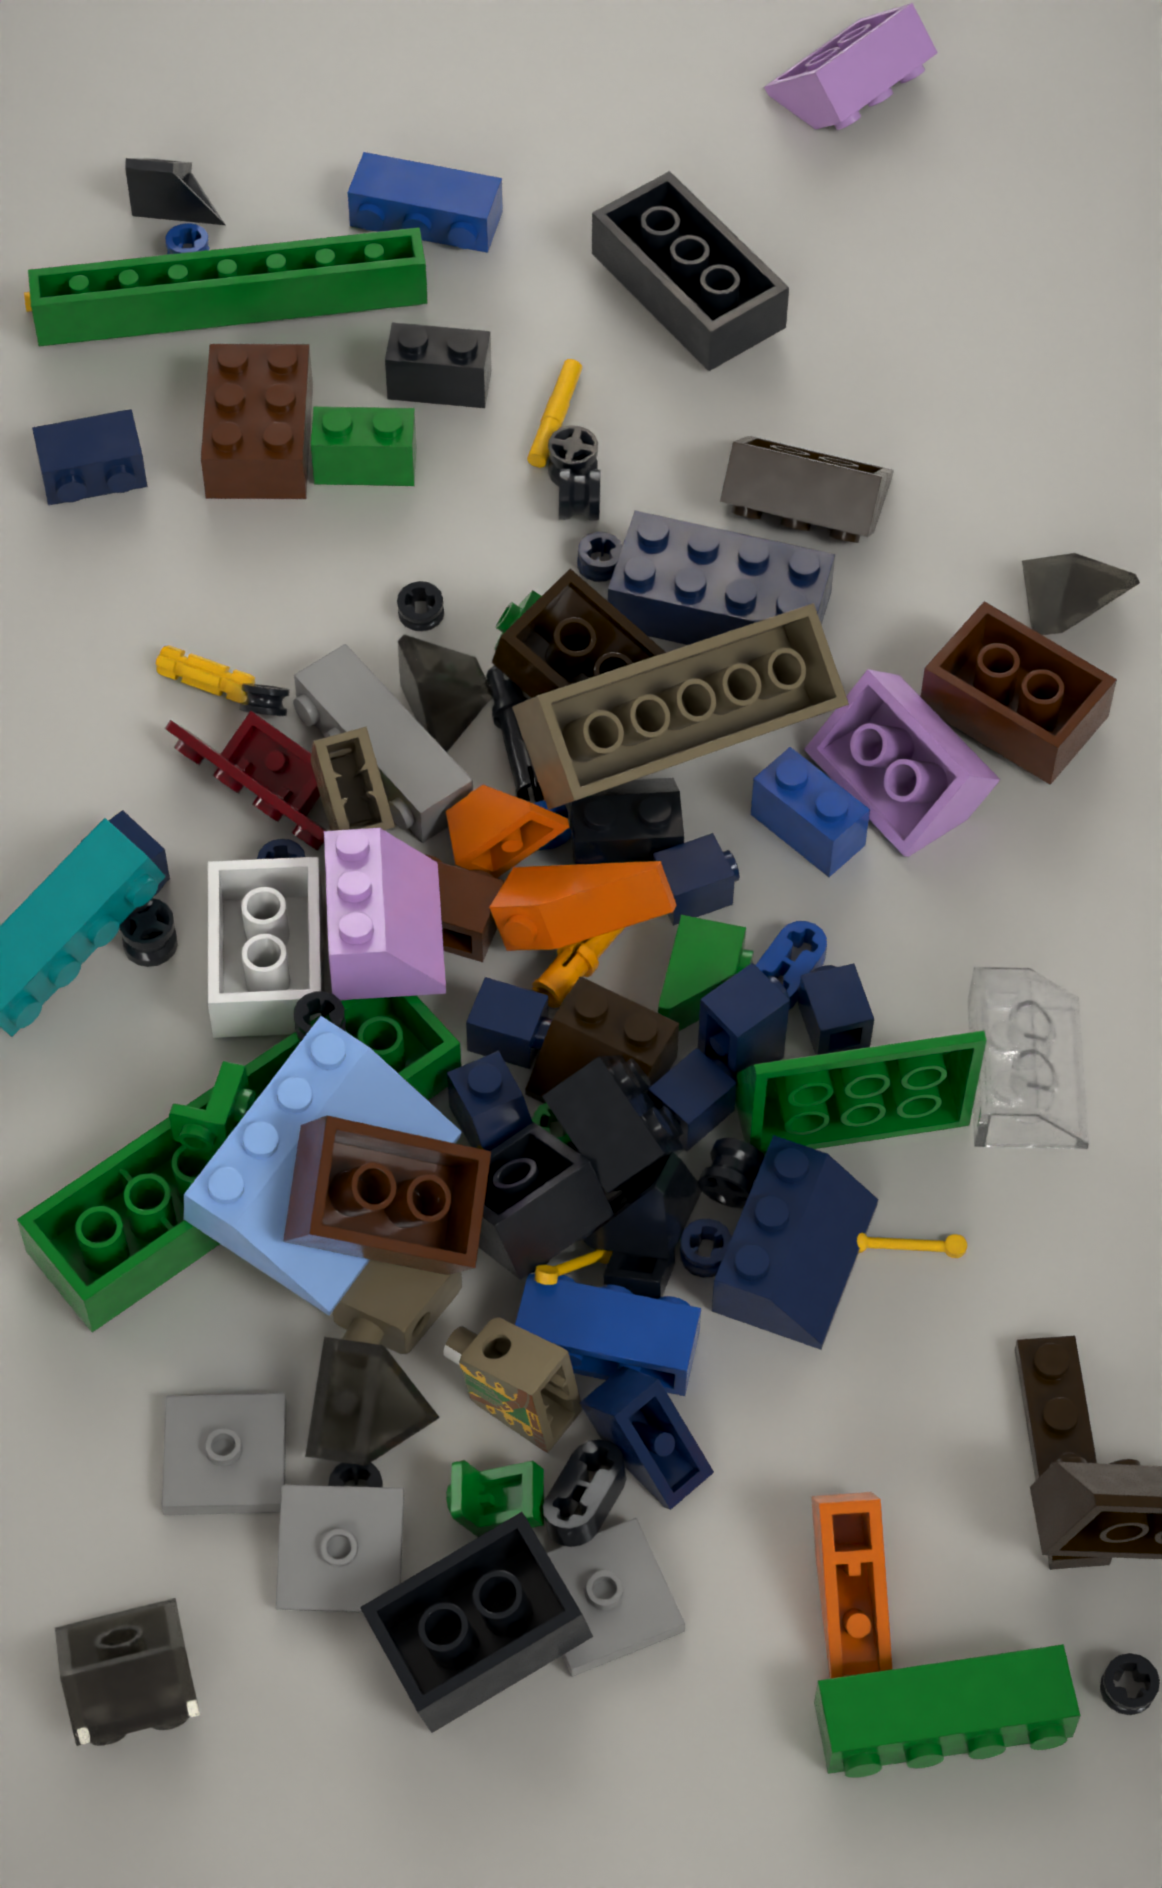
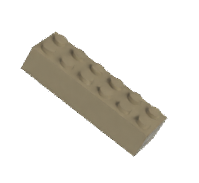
M812 603L538 695L512 708L547 808L550 810L849 705L815 605Z

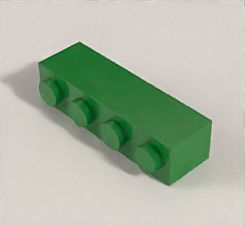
M1064 1644L818 1680L814 1699L828 1774L844 1772L845 1776L850 1778L870 1776L878 1773L884 1765L904 1762L907 1763L909 1768L931 1767L941 1763L944 1760V1756L968 1753L972 1759H987L1002 1754L1006 1747L1030 1744V1748L1034 1750L1052 1749L1066 1743L1067 1738L1073 1737L1081 1716Z

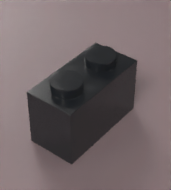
M392 322L385 356L387 399L485 408L492 371L491 331Z

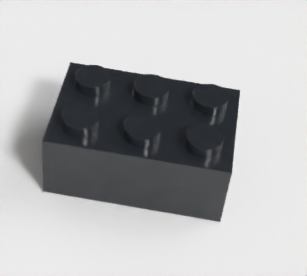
M520 1512L360 1607L416 1711L431 1733L593 1637L583 1614L523 1512Z

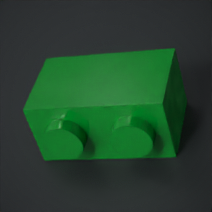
M313 407L311 455L314 485L415 486L417 450L415 408Z

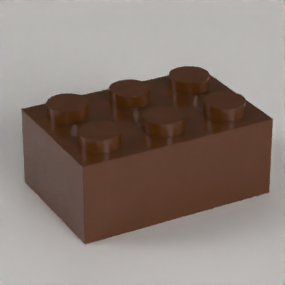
M309 344L209 345L201 448V466L206 499H307L313 393Z
M984 601L924 668L920 697L942 720L1051 785L1109 717L1117 679Z
M328 1115L302 1124L299 1133L283 1242L444 1275L476 1268L491 1151Z

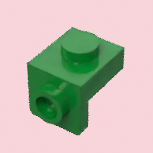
M226 1061L222 1062L206 1110L172 1104L169 1120L175 1141L197 1152L218 1151L255 1102V1091L249 1089L246 1067L244 1065Z
M465 1460L453 1462L451 1465V1484L448 1485L446 1490V1502L449 1512L456 1522L477 1537L482 1536L520 1512H523L532 1528L544 1526V1469L533 1460L478 1471Z

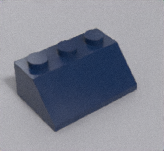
M773 1135L715 1276L711 1311L822 1350L859 1254L860 1248L857 1244V1237L859 1233L867 1234L879 1199L828 1153Z

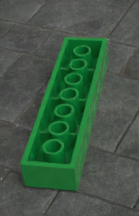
M417 995L341 1001L345 1009L346 1032L370 1047L424 1098L429 1100L448 1087L447 1072L461 1067L460 1042ZM326 1014L325 1019H327L328 1021H330V1020H329V1015ZM321 1015L310 1021L311 1026L315 1024ZM296 1032L245 1065L248 1086L250 1090L255 1091V1101L301 1041H299ZM214 1087L186 1106L206 1110ZM169 1117L17 1219L26 1252L92 1333L220 1245V1243L184 1220V1194L217 1151L197 1152L175 1141Z

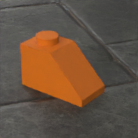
M483 784L446 811L455 865L467 870H483L495 878L500 877L569 828L568 818Z

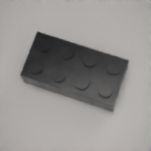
M670 171L592 213L593 256L708 371L713 370L786 328L789 287Z

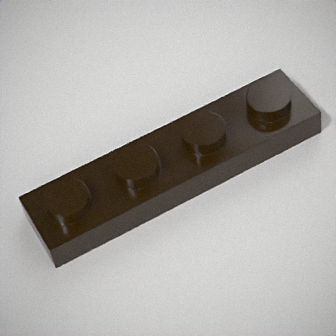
M1075 1335L1017 1340L1015 1356L1035 1481L1050 1468L1051 1463L1061 1458L1082 1457L1086 1460V1463H1097ZM1047 1555L1050 1570L1110 1565L1112 1560L1109 1557Z

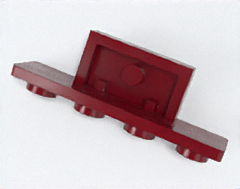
M252 711L246 716L221 753L172 720L168 722L164 729L179 739L174 746L177 751L198 765L205 758L218 767L212 775L217 780L238 794L245 786L257 795L252 805L277 822L285 815L297 824L291 833L318 851L324 843V831L328 830L307 816L320 797L311 764V752Z

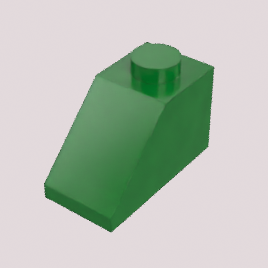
M681 915L658 1004V1013L679 1023V1031L699 1021L701 998L753 962L754 951L745 949L746 927Z

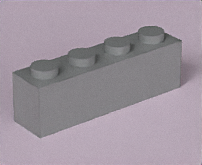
M344 644L294 674L296 698L293 700L295 710L306 725L312 726L314 724L322 732L324 738L367 726L394 822L402 830L409 828L422 843L448 827L446 811L473 791V780L358 656Z

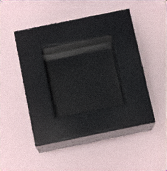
M675 1249L670 1259L613 1251L603 1274L604 1285L621 1286L635 1295L654 1299L663 1297L675 1266Z

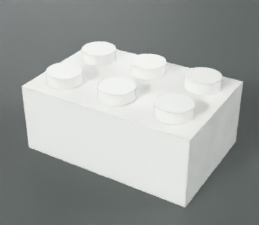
M319 857L208 861V1009L213 1038L293 1034L295 1032L294 1008L298 1000L311 992L324 991L323 901ZM321 1013L310 1016V1021L321 1015Z

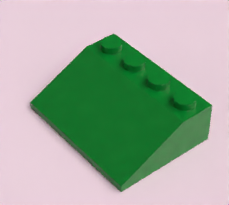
M982 1030L754 1064L737 1073L735 1103L744 1141L755 1146L765 1156L773 1135L813 1149L969 1126L987 1042L985 1032Z

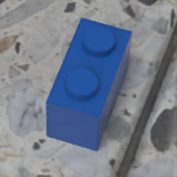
M789 747L753 778L750 815L828 877L833 875L866 845L870 809L793 748Z

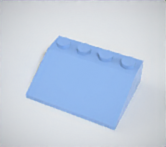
M320 1016L185 1192L184 1220L330 1316L370 1259L283 1242L301 1125L328 1115L451 1143L457 1142L462 1131L370 1047Z

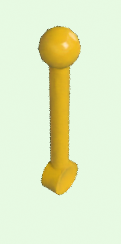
M859 1233L857 1237V1244L860 1248L859 1253L864 1252L867 1248L945 1252L951 1258H960L967 1250L966 1239L958 1234L948 1236L945 1241L868 1237L864 1233Z
M595 1249L593 1252L555 1266L538 1265L536 1266L534 1280L540 1284L554 1285L561 1275L596 1262L608 1264L613 1251Z

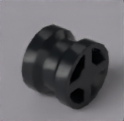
M569 425L559 428L551 435L548 442V455L550 457L548 474L551 481L558 487L560 469H571L575 474H586L590 469H598V461L596 459L598 456V441L589 429Z
M560 469L559 519L569 520L573 515H585L589 520H599L600 469H590L586 474H575L571 469Z
M152 898L145 905L136 907L120 924L119 929L124 952L129 960L135 964L145 967L159 966L167 962L175 954L178 942L173 912L160 899ZM153 932L158 933L157 936L152 938H143L147 935H152Z
M735 1138L717 1139L710 1152L712 1164L702 1171L698 1180L699 1188L710 1199L722 1205L743 1208L765 1156L755 1146Z

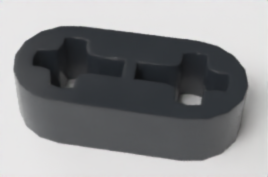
M600 1439L587 1441L578 1446L570 1456L543 1504L547 1533L554 1542L561 1546H580L591 1541L600 1530L627 1480L623 1454L617 1445ZM602 1465L608 1466L609 1470L600 1468ZM588 1470L596 1472L591 1482L589 1480ZM579 1503L581 1506L582 1516L574 1514ZM561 1515L570 1518L568 1521H564L561 1519Z

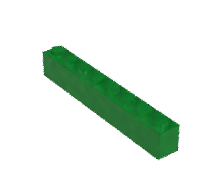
M420 227L28 270L31 308L39 347L428 304L426 262Z

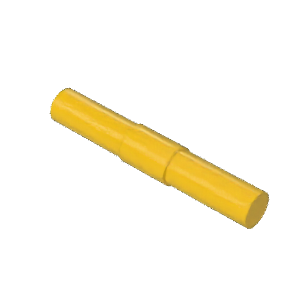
M567 359L564 361L552 395L549 397L540 420V426L527 457V461L534 467L541 468L546 465L549 458V439L555 431L562 427L570 406V400L583 369L581 363L577 360Z

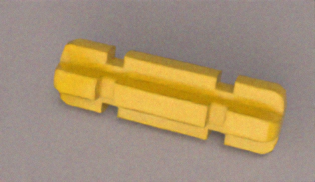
M170 645L164 646L157 656L155 664L157 665L156 671L158 674L177 680L180 676L182 677V683L218 696L223 695V692L227 693L226 699L237 703H243L247 699L246 692L242 690V684H255V677L251 674L237 669L230 673L229 666L192 653L186 657L184 656V650Z

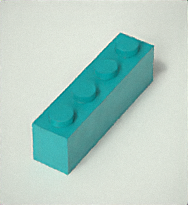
M106 818L82 840L0 926V1027L11 1037L20 1028H25L36 1020L42 1010V1005L59 988L67 986L76 978L80 972L81 965L98 947L105 946L116 936L120 924L136 907L145 905L153 898L159 883L166 877L143 851Z

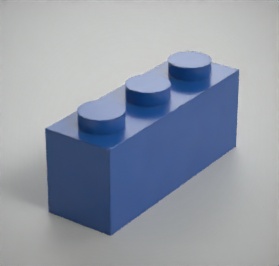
M363 152L347 192L351 227L377 232L420 227L423 241L486 253L490 249L503 213L502 178Z
M530 1273L527 1276L515 1325L567 1350L574 1374L607 1380L624 1366L659 1379L667 1393L680 1396L686 1395L699 1338L701 1308L690 1306L689 1303L677 1297L664 1296L654 1299L635 1295L628 1289L617 1285L595 1287L580 1284L565 1275L559 1276L557 1283L554 1285H544L534 1280L535 1274Z

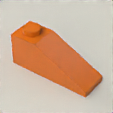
M661 861L513 867L489 908L506 951L558 949L672 913L677 905Z
M872 1492L811 1496L815 1557L829 1677L831 1679L892 1670L881 1499Z

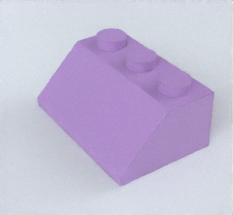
M913 3L859 19L764 88L768 96L815 130L834 125L836 130H840L860 119L861 114L859 110L868 104L871 107L889 98L893 94L891 87L898 81L901 84L906 83L925 71L923 63L938 52Z
M867 669L846 696L849 705L836 709L804 748L809 756L833 781L870 809L869 820L903 856L907 857L968 820L1000 781L997 775L898 674Z
M381 828L324 831L328 950L332 994L340 1000L446 994L438 863Z

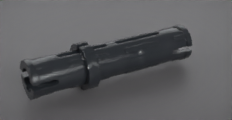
M494 665L486 674L494 700L492 717L494 725L501 729L516 787V797L530 802L527 788L531 787L535 803L543 801L545 799L512 708L529 699L524 696L523 690L509 678L505 680L503 672Z

